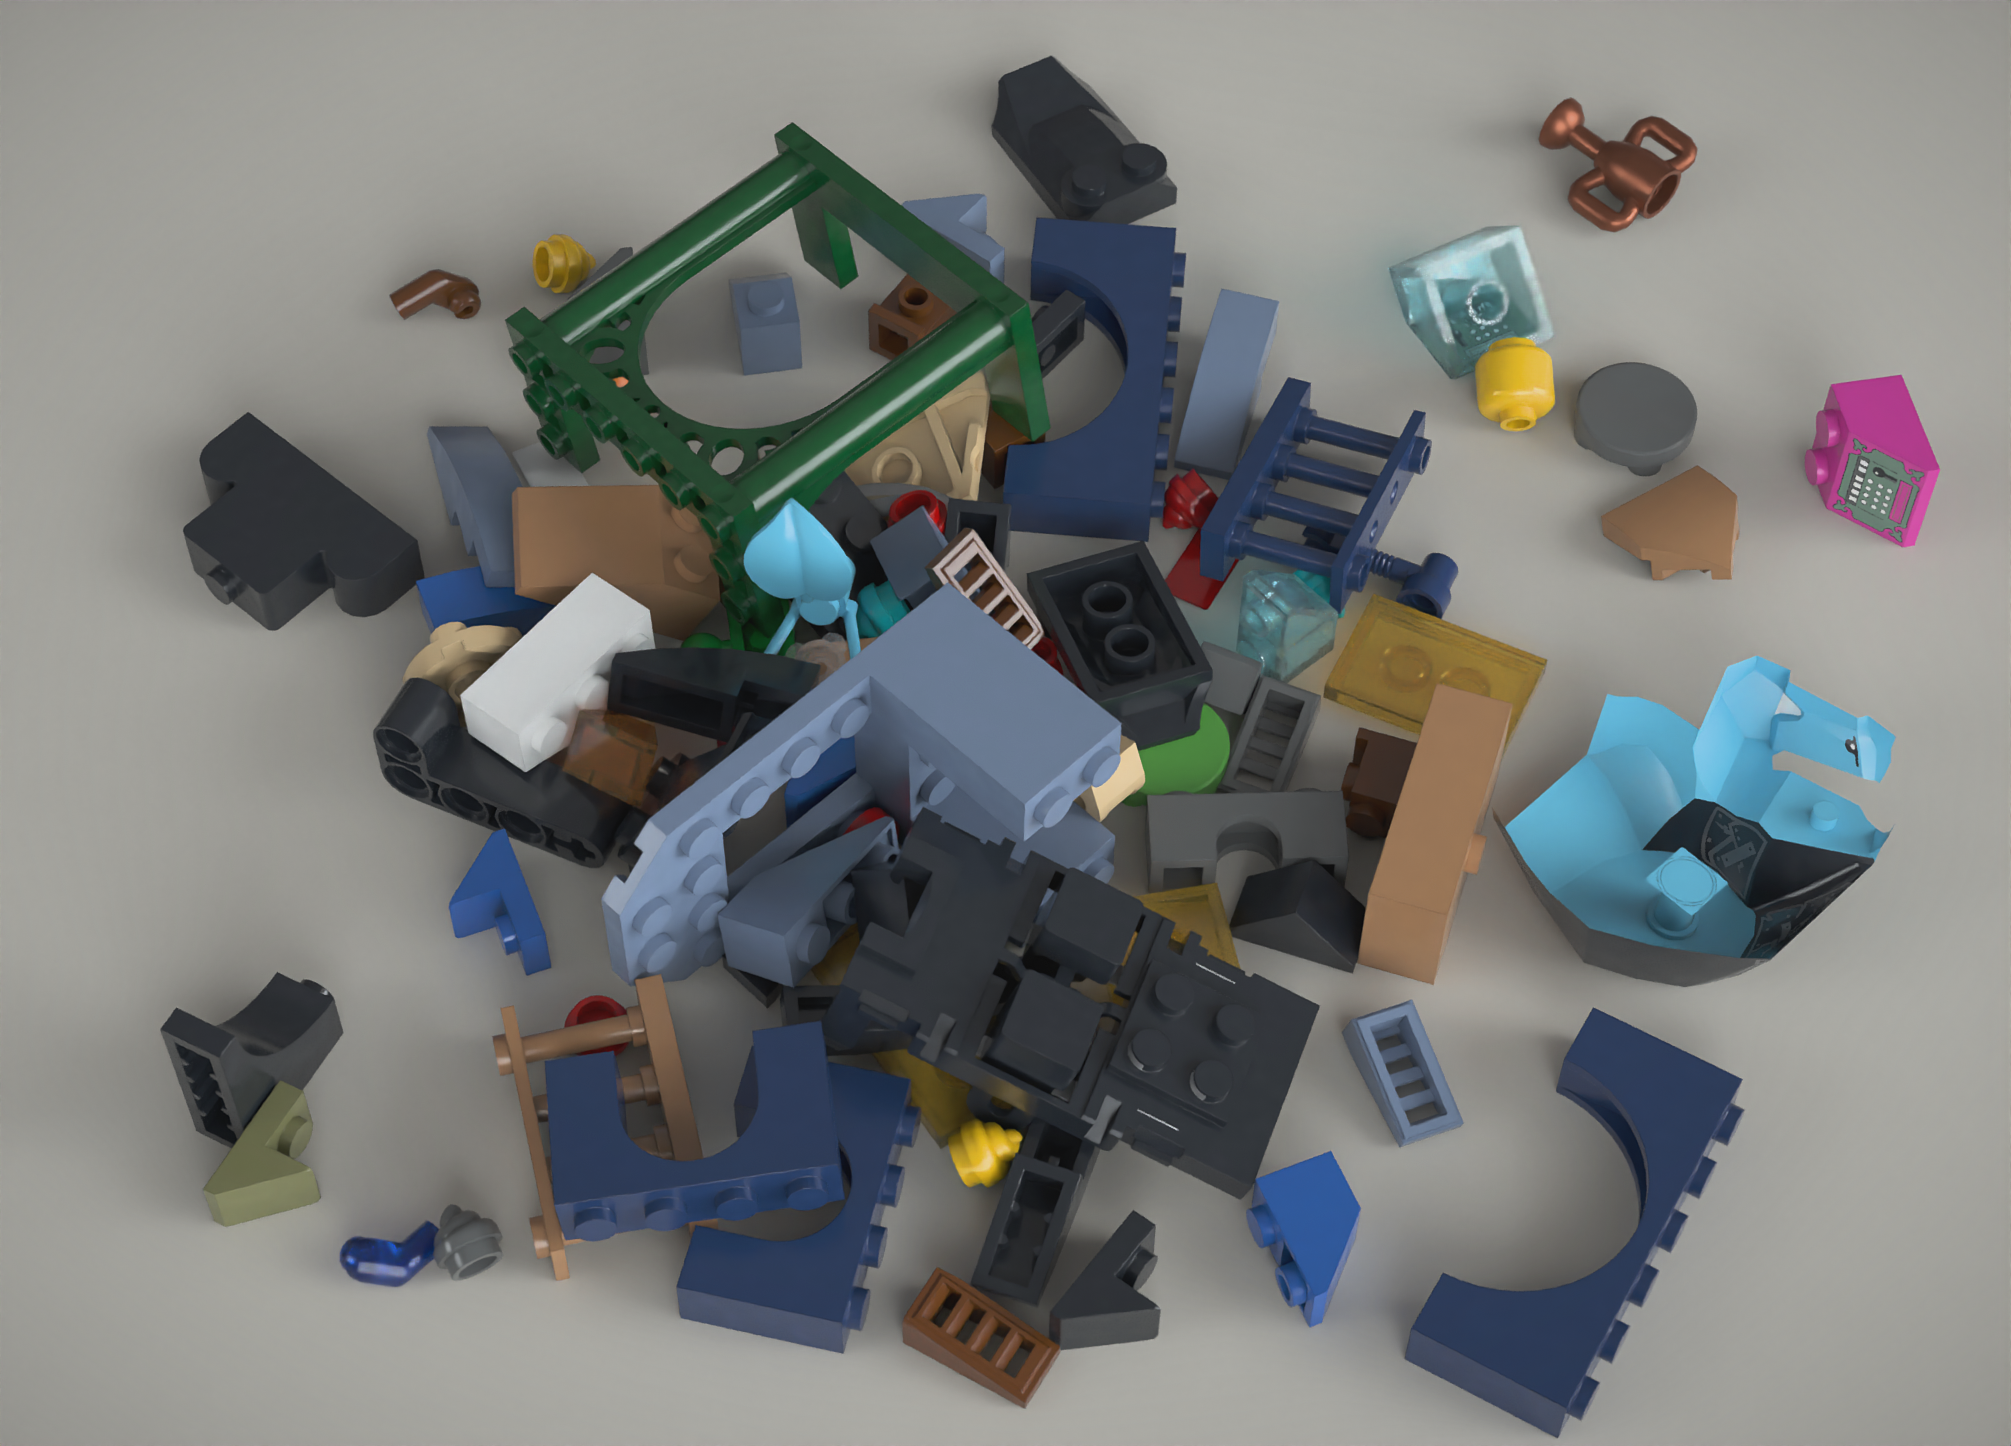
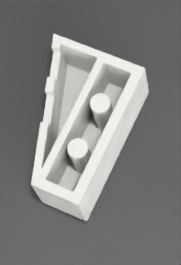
M591 573L460 695L468 733L524 772H527L617 715L619 712L607 709L612 660L616 653L655 649L650 610L594 573Z

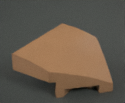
M1698 465L1601 516L1603 536L1642 561L1650 560L1653 580H1664L1680 570H1700L1703 573L1711 570L1712 580L1732 579L1735 541L1739 539L1737 495Z

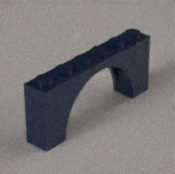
M1593 1007L1564 1058L1556 1092L1572 1100L1594 1117L1612 1136L1622 1151L1635 1181L1638 1196L1639 1217L1636 1231L1623 1249L1606 1265L1584 1278L1555 1288L1536 1291L1497 1290L1474 1285L1442 1273L1411 1328L1405 1360L1556 1438L1561 1434L1570 1416L1582 1421L1600 1386L1599 1381L1591 1378L1592 1373L1600 1358L1612 1364L1617 1357L1630 1329V1325L1621 1321L1630 1303L1640 1308L1645 1304L1660 1270L1650 1266L1659 1248L1669 1253L1673 1251L1689 1215L1679 1211L1688 1194L1697 1199L1701 1198L1717 1165L1716 1161L1708 1158L1715 1142L1717 1141L1728 1146L1740 1124L1745 1109L1735 1105V1101L1743 1079Z

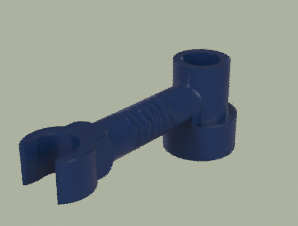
M1307 526L1302 533L1307 538L1303 545L1338 554L1346 539L1344 536ZM1375 549L1371 555L1369 572L1403 585L1396 597L1397 609L1403 617L1417 625L1433 626L1441 621L1451 602L1450 588L1458 575V567L1450 557L1441 553L1428 554L1422 564L1418 565L1399 557L1395 558L1394 555L1389 556L1388 553L1384 554L1383 551L1378 552Z

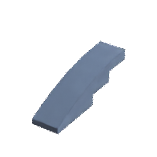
M429 426L427 437L450 525H460L468 556H478L486 588L515 587L512 493L517 487L523 486L506 452L488 426Z

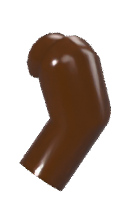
M439 269L430 270L389 294L392 303L404 320L431 304L450 309L458 319H469L475 316L481 307L479 290L475 283L467 277Z

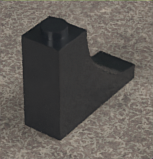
M278 972L248 1006L226 1022L214 1026L176 1007L160 1029L196 1131L231 1149L278 1082L281 1080L303 1091L343 1034L335 999L327 989L308 979H303L299 983Z

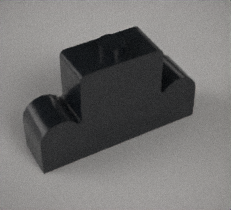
M247 412L203 448L199 461L211 506L183 528L193 569L196 574L204 579L211 593L219 601L226 605L233 602L270 631L280 629L329 588H333L336 604L343 612L356 617L374 616L389 608L416 585L417 580L425 578L417 539L251 413Z

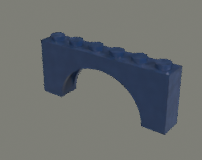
M1036 217L1031 258L1030 300L1052 304L1066 290L1085 300V319L1096 326L1110 341L1119 356L1125 376L1110 404L1099 416L1081 429L1048 442L1029 445H1009L1003 489V504L1012 505L1011 531L1149 542L1151 518L1163 519L1166 482L1154 481L1155 470L1167 471L1170 434H1159V423L1171 424L1174 388L1163 387L1164 377L1175 378L1178 342L1167 341L1168 332H1180L1182 297L1171 296L1172 287L1184 288L1186 253L1175 252L1176 228Z

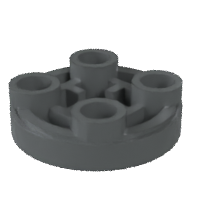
M1638 362L1609 365L1593 373L1580 388L1574 412V439L1582 448L1592 450L1598 456L1612 463L1627 466L1636 475L1652 476L1661 470L1662 464L1678 457L1690 444L1697 421V405L1689 388L1675 375L1660 367Z

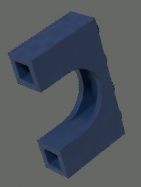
M821 1021L752 1031L759 1097L754 1118L744 1134L728 1148L712 1156L692 1161H673L656 1157L642 1150L629 1138L627 1133L624 1086L614 1051L545 1061L554 1207L565 1241L574 1239L602 1241L611 1238L616 1233L649 1228L657 1231H671L690 1222L717 1218L739 1221L748 1219L758 1212L786 1208L804 1211L822 1207L827 1202L845 1200L829 1062Z
M751 1046L734 1101L737 1137H741L748 1129L758 1106L759 1097L754 1046ZM829 1062L842 1176L850 1188V1194L843 1209L823 1229L807 1237L791 1241H770L695 1225L676 1286L680 1317L682 1319L844 1354L850 1330L862 1331L866 1321L871 1291L862 1287L868 1267L879 1269L883 1260L888 1228L880 1226L885 1206L896 1208L901 1196L905 1167L898 1166L897 1163L902 1146L913 1148L919 1131L921 1107L912 1106L910 1078Z

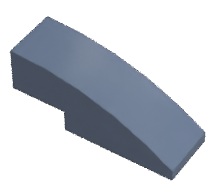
M1221 288L1192 386L1174 459V468L1190 471L1193 468L1200 474L1230 480L1237 467L1261 392L1262 375L1277 329L1279 301Z

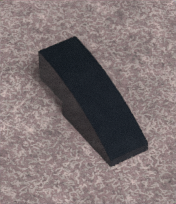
M687 647L616 653L611 665L607 709L728 743L743 713L753 712L756 716L762 718L776 719L818 685L821 665L780 655L738 649Z

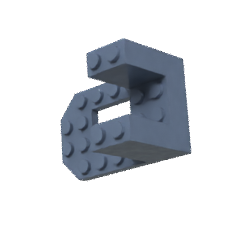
M946 583L648 819L634 842L643 851L628 878L625 875H615L601 898L612 970L632 987L635 986V979L659 974L662 975L663 983L686 980L701 966L709 967L713 965L725 953L718 914L755 875L843 836L844 832L857 817L874 807L882 808L899 823L900 835L898 843L903 846L922 807H925L943 816L940 822L944 823L946 821L980 838V842L983 844L990 840L1000 845L1004 837L1016 842L1010 857L1023 863L1032 850L1068 869L1074 867L1107 884L1114 873L1115 835L1073 800L1091 785L1099 787L1106 783L1117 770L1121 761L1122 723L951 584ZM854 735L856 773L727 877L723 832L739 819H747L758 813L774 791L792 777L799 778L810 771L820 754L840 738L846 739ZM1047 889L1033 923H1036L1041 910L1053 894V890ZM1024 942V944L1020 948H1024L1027 943Z

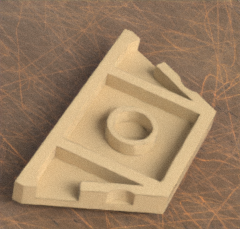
M980 371L972 375L847 467L844 470L856 486L871 483H904L928 487L955 499L977 501L990 404V393L984 373ZM890 515L883 517L887 523Z

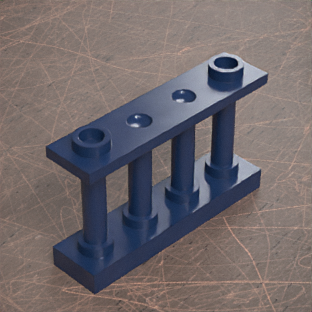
M1288 377L1201 528L1200 575L1224 581L1235 559L1244 560L1247 555L1331 578L1329 611L1341 614L1352 592L1361 593L1364 589L1370 571L1371 555L1414 473L1422 475L1427 467L1432 441L1424 438L1426 412L1414 410L1401 436L1398 438L1318 417L1317 410L1310 408L1311 383ZM1310 440L1386 459L1387 462L1378 476L1296 454V450L1300 443L1307 445ZM1289 478H1294L1367 499L1360 513L1355 514L1275 492V488L1279 481L1287 482ZM1268 516L1341 535L1346 537L1338 554L1254 532L1253 527L1257 520L1265 521Z

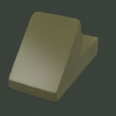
M280 1080L205 1185L203 1192L214 1222L224 1227H229L311 1205L320 1200L321 1195L314 1172L307 1165L294 1160L305 1150L313 1131V1121L304 1091Z

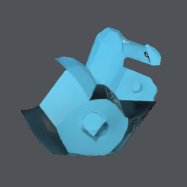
M1755 656L1727 667L1700 730L1661 704L1639 697H1620L1607 694L1587 755L1506 827L1503 826L1492 808L1493 818L1533 892L1584 963L1640 980L1681 987L1703 985L1739 976L1772 960L1873 865L1882 845L1893 829L1892 827L1890 831L1883 833L1867 820L1859 805L1791 771L1773 770L1772 756L1785 750L1858 777L1880 783L1891 763V748L1896 736L1871 717L1857 718L1790 683L1791 670L1762 657Z

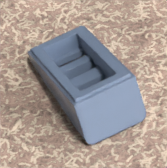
M1413 1000L1351 1019L1342 1031V1035L1360 1074L1399 1147L1459 1128L1464 1124ZM1397 1035L1401 1045L1379 1051L1376 1041ZM1409 1058L1413 1067L1389 1075L1386 1064ZM1420 1080L1425 1088L1423 1091L1402 1098L1398 1097L1395 1090L1396 1087ZM1431 1102L1433 1103L1438 1114L1409 1123L1405 1111Z

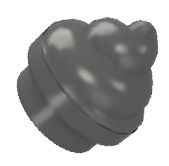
M451 1204L443 1211L440 1218V1229L434 1239V1259L440 1269H448L454 1281L473 1277L489 1269L502 1259L503 1252L498 1244L502 1239V1234L493 1220L481 1218L475 1211H462L457 1205Z

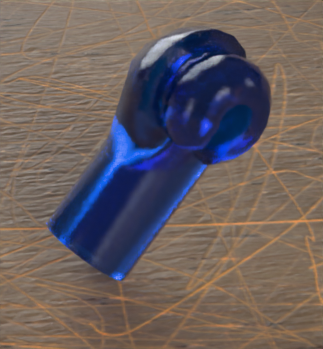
M426 1220L401 1243L372 1237H352L344 1243L340 1250L339 1260L341 1266L356 1281L388 1287H401L434 1260V1239L439 1229L432 1222Z

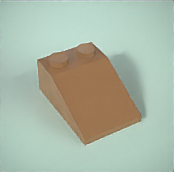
M659 485L517 487L512 493L516 595L557 606L591 573H594L650 610L653 633L684 641L720 601L718 574L709 559V554L713 552L710 538L704 532L697 517L686 507L682 510H677L669 503L660 490Z

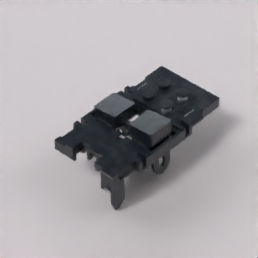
M922 807L912 824L889 877L893 883L899 885L905 876L925 886V889L903 937L870 921L841 981L838 993L820 1020L825 1044L838 1051L853 1049L870 1021L873 1020L893 1031L897 1029L911 1036L912 1040L907 1052L912 1056L971 1084L966 1103L969 1111L984 1123L994 1122L1000 1125L1003 1130H1023L1031 1123L1034 1117H1037L1104 1151H1111L1121 1140L1131 1145L1132 1150L1167 1167L1171 1165L1241 1200L1254 1184L1320 1005L1256 973L1249 977L1245 975V971L1211 954L1207 956L1209 950L1199 945L1202 935L1192 930L1181 943L1170 938L1176 922L1144 907L1140 900L1074 867L1068 869L1032 850L1023 863L1010 857L1016 842L1004 837L1000 845L990 840L983 844L980 842V838L946 821L944 823L940 822L943 816ZM1047 889L1053 890V894L1041 910L1036 923H1033ZM1136 932L1137 935L1124 966H1122L1121 963L1124 960L1133 934ZM1006 941L1022 947L1024 942L1027 943L1021 959L1012 951L1004 948ZM1034 956H1044L1058 963L1052 977L1033 970H1026L1025 967L1028 966ZM997 962L1009 967L1018 984L998 1013L989 1035L986 1036L984 1034L1007 984V981L992 974ZM1087 978L1100 985H1106L1109 982L1115 985L1113 993L1124 998L1123 1004L1120 1006L1112 1002L1098 1003L1070 987L1071 982H1083ZM1101 1017H1109L1116 1020L1111 1033L1099 1028L1091 1044ZM1082 1067V1069H1081V1071H1080V1073H1079V1076H1078V1078H1077V1081L1075 1082V1081L1073 1080V1078L1075 1077V1075L1078 1073V1071H1079L1080 1068ZM995 1096L1013 1105V1107L1010 1109L999 1108L991 1102V1099Z

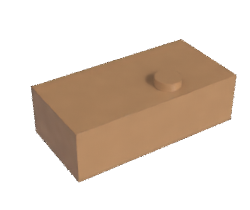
M1436 684L1368 893L1357 964L1434 985L1468 873L1477 875L1485 850L1487 836L1480 835L1498 778L1513 703Z

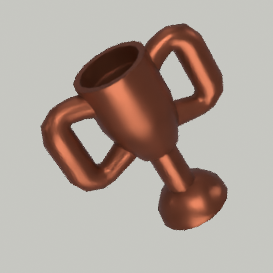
M1570 97L1558 104L1542 126L1539 135L1540 145L1550 150L1564 149L1571 145L1594 161V169L1576 179L1570 186L1567 199L1573 210L1599 229L1614 233L1629 227L1638 214L1650 219L1660 213L1676 193L1680 184L1681 173L1695 162L1698 149L1692 138L1665 119L1649 116L1638 120L1630 128L1623 141L1611 140L1606 142L1584 126L1585 117L1583 109L1576 99ZM1643 138H1652L1676 156L1663 160L1652 151L1640 147ZM1604 185L1615 198L1624 204L1620 212H1616L1588 191Z

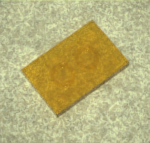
M1373 593L1325 683L1323 698L1418 735L1421 733L1437 683L1513 703L1502 754L1503 759L1545 674L1548 660Z

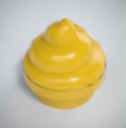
M554 234L548 240L539 241L536 244L532 261L533 273L540 287L551 288L554 293H569L578 287L580 281L587 278L590 269L595 267L596 260L572 237L565 234Z
M972 1119L962 1123L960 1126L961 1132L948 1137L949 1151L961 1179L969 1188L980 1183L987 1188L998 1184L1009 1172L1011 1161L1014 1160L1015 1154L1019 1151L1022 1135L1015 1129L1003 1130L1000 1125L994 1122L984 1123L979 1119Z

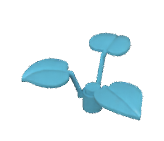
M790 498L778 513L753 535L744 554L745 570L754 583L775 597L783 599L793 598L788 614L764 653L777 655L801 615L805 620L815 625H828L834 622L835 619L842 617L845 622L850 659H852L861 651L856 622L858 604L848 599L856 573L855 566L827 529L795 499Z

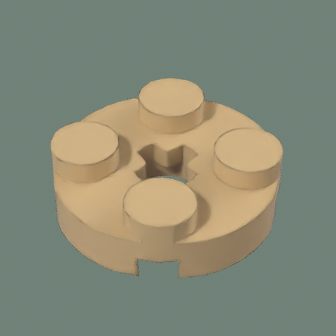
M461 622L443 624L431 633V644L424 647L410 662L402 678L403 684L409 678L418 677L441 687L455 702L460 727H467L460 695L523 636L514 627L482 625L467 628Z

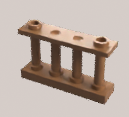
M661 974L635 979L638 1005L627 1007L626 1015L520 1037L514 1005L500 1008L505 1034L492 1036L500 1076L514 1073L543 1214L529 1218L537 1259L551 1256L556 1281L570 1278L564 1246L585 1242V1240L574 1239L565 1241L554 1207L551 1184H553L551 1156L545 1157L538 1124L549 1121L547 1094L532 1095L527 1063L630 1041L633 1042L634 1047L647 1045L651 1064L639 1066V1074L621 1077L624 1086L625 1105L646 1100L647 1107L660 1104L664 1124L653 1126V1134L630 1139L647 1153L666 1160L692 1161L704 1158ZM718 1219L690 1222L682 1226H688L690 1239L692 1238L695 1225L719 1230Z

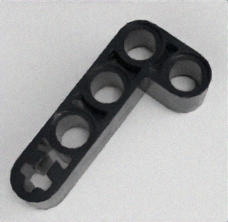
M418 677L409 678L373 730L381 772L386 781L400 793L490 830L499 831L505 829L510 838L581 866L600 868L604 865L618 842L614 839L618 827L633 808L629 799L610 785L546 760L531 770L524 772L470 735L467 729L460 727L454 700L445 690L426 679Z

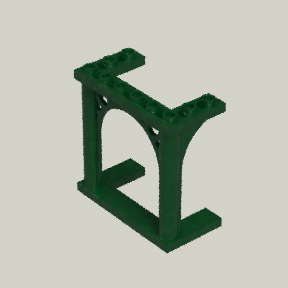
M793 122L774 134L778 150L777 156L550 313L538 319L524 306L505 319L513 343L508 352L517 369L524 375L527 387L523 389V396L531 410L538 416L541 428L536 431L537 437L548 454L556 460L562 457L565 458L580 473H583L600 461L593 436L603 444L607 441L614 444L620 450L622 457L633 472L640 477L648 474L658 483L663 495L674 508L682 510L686 507L697 517L700 526L711 541L713 552L709 554V559L717 574L722 578L725 592L721 594V599L725 608L738 623L744 625L749 621L767 638L777 632L785 619V614L780 598L765 592L751 580L744 567V554L753 535L765 526L790 498L795 499L809 511L822 492L847 467L983 367H985L994 412L1032 442L1051 428L1029 303ZM790 208H792L804 261L838 288H844L859 277L848 232L849 228L957 312L836 401L808 416L780 425L736 429L711 426L686 418L665 405L652 392L641 371L640 355L644 334L649 322L662 303L687 280ZM628 320L631 323L629 327L623 331L618 329L622 322ZM608 346L617 347L624 351L621 357L609 363L594 364L589 362L596 348ZM624 377L628 380V383L619 388L613 379ZM658 413L659 415L654 418L650 414ZM698 441L703 445L696 454L691 450L687 442ZM766 445L776 446L773 449L765 450L766 456L760 459L758 452L760 448ZM729 447L740 449L744 453L742 463L731 474L720 475L711 467L713 459L723 449Z

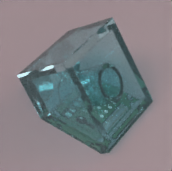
M1520 225L1486 226L1388 267L1406 324L1450 379H1458L1474 372L1478 359L1488 351V347L1498 340L1513 337L1527 338L1535 342L1536 345L1555 337Z

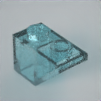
M1253 569L1243 576L1236 651L1238 654L1262 662L1261 674L1288 683L1333 650L1338 612L1295 574Z

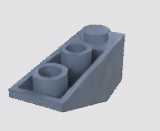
M887 816L755 875L718 914L728 966L794 988L814 965L819 964L824 959L827 951L851 925L857 923L854 899L855 888L852 883L851 870L886 862L898 857L900 849L894 818Z

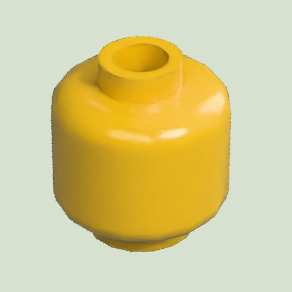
M1519 337L1498 340L1488 347V351L1482 354L1476 362L1475 376L1479 412L1488 420L1499 422L1502 429L1507 431L1530 429L1536 425L1537 419L1547 415L1554 407L1555 393L1552 359L1547 352L1536 347L1535 342Z

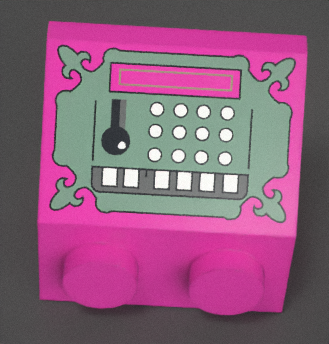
M1902 375L1831 384L1824 409L1818 411L1816 416L1817 433L1812 449H1808L1805 454V471L1809 483L1818 486L1827 509L1901 547L1915 546L1940 468Z

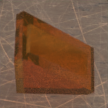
M580 709L563 771L628 804L640 807L658 747L655 723L612 710Z

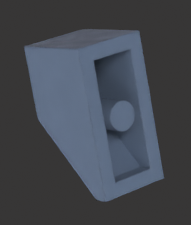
M788 273L728 279L744 376L802 369L800 321L792 277Z

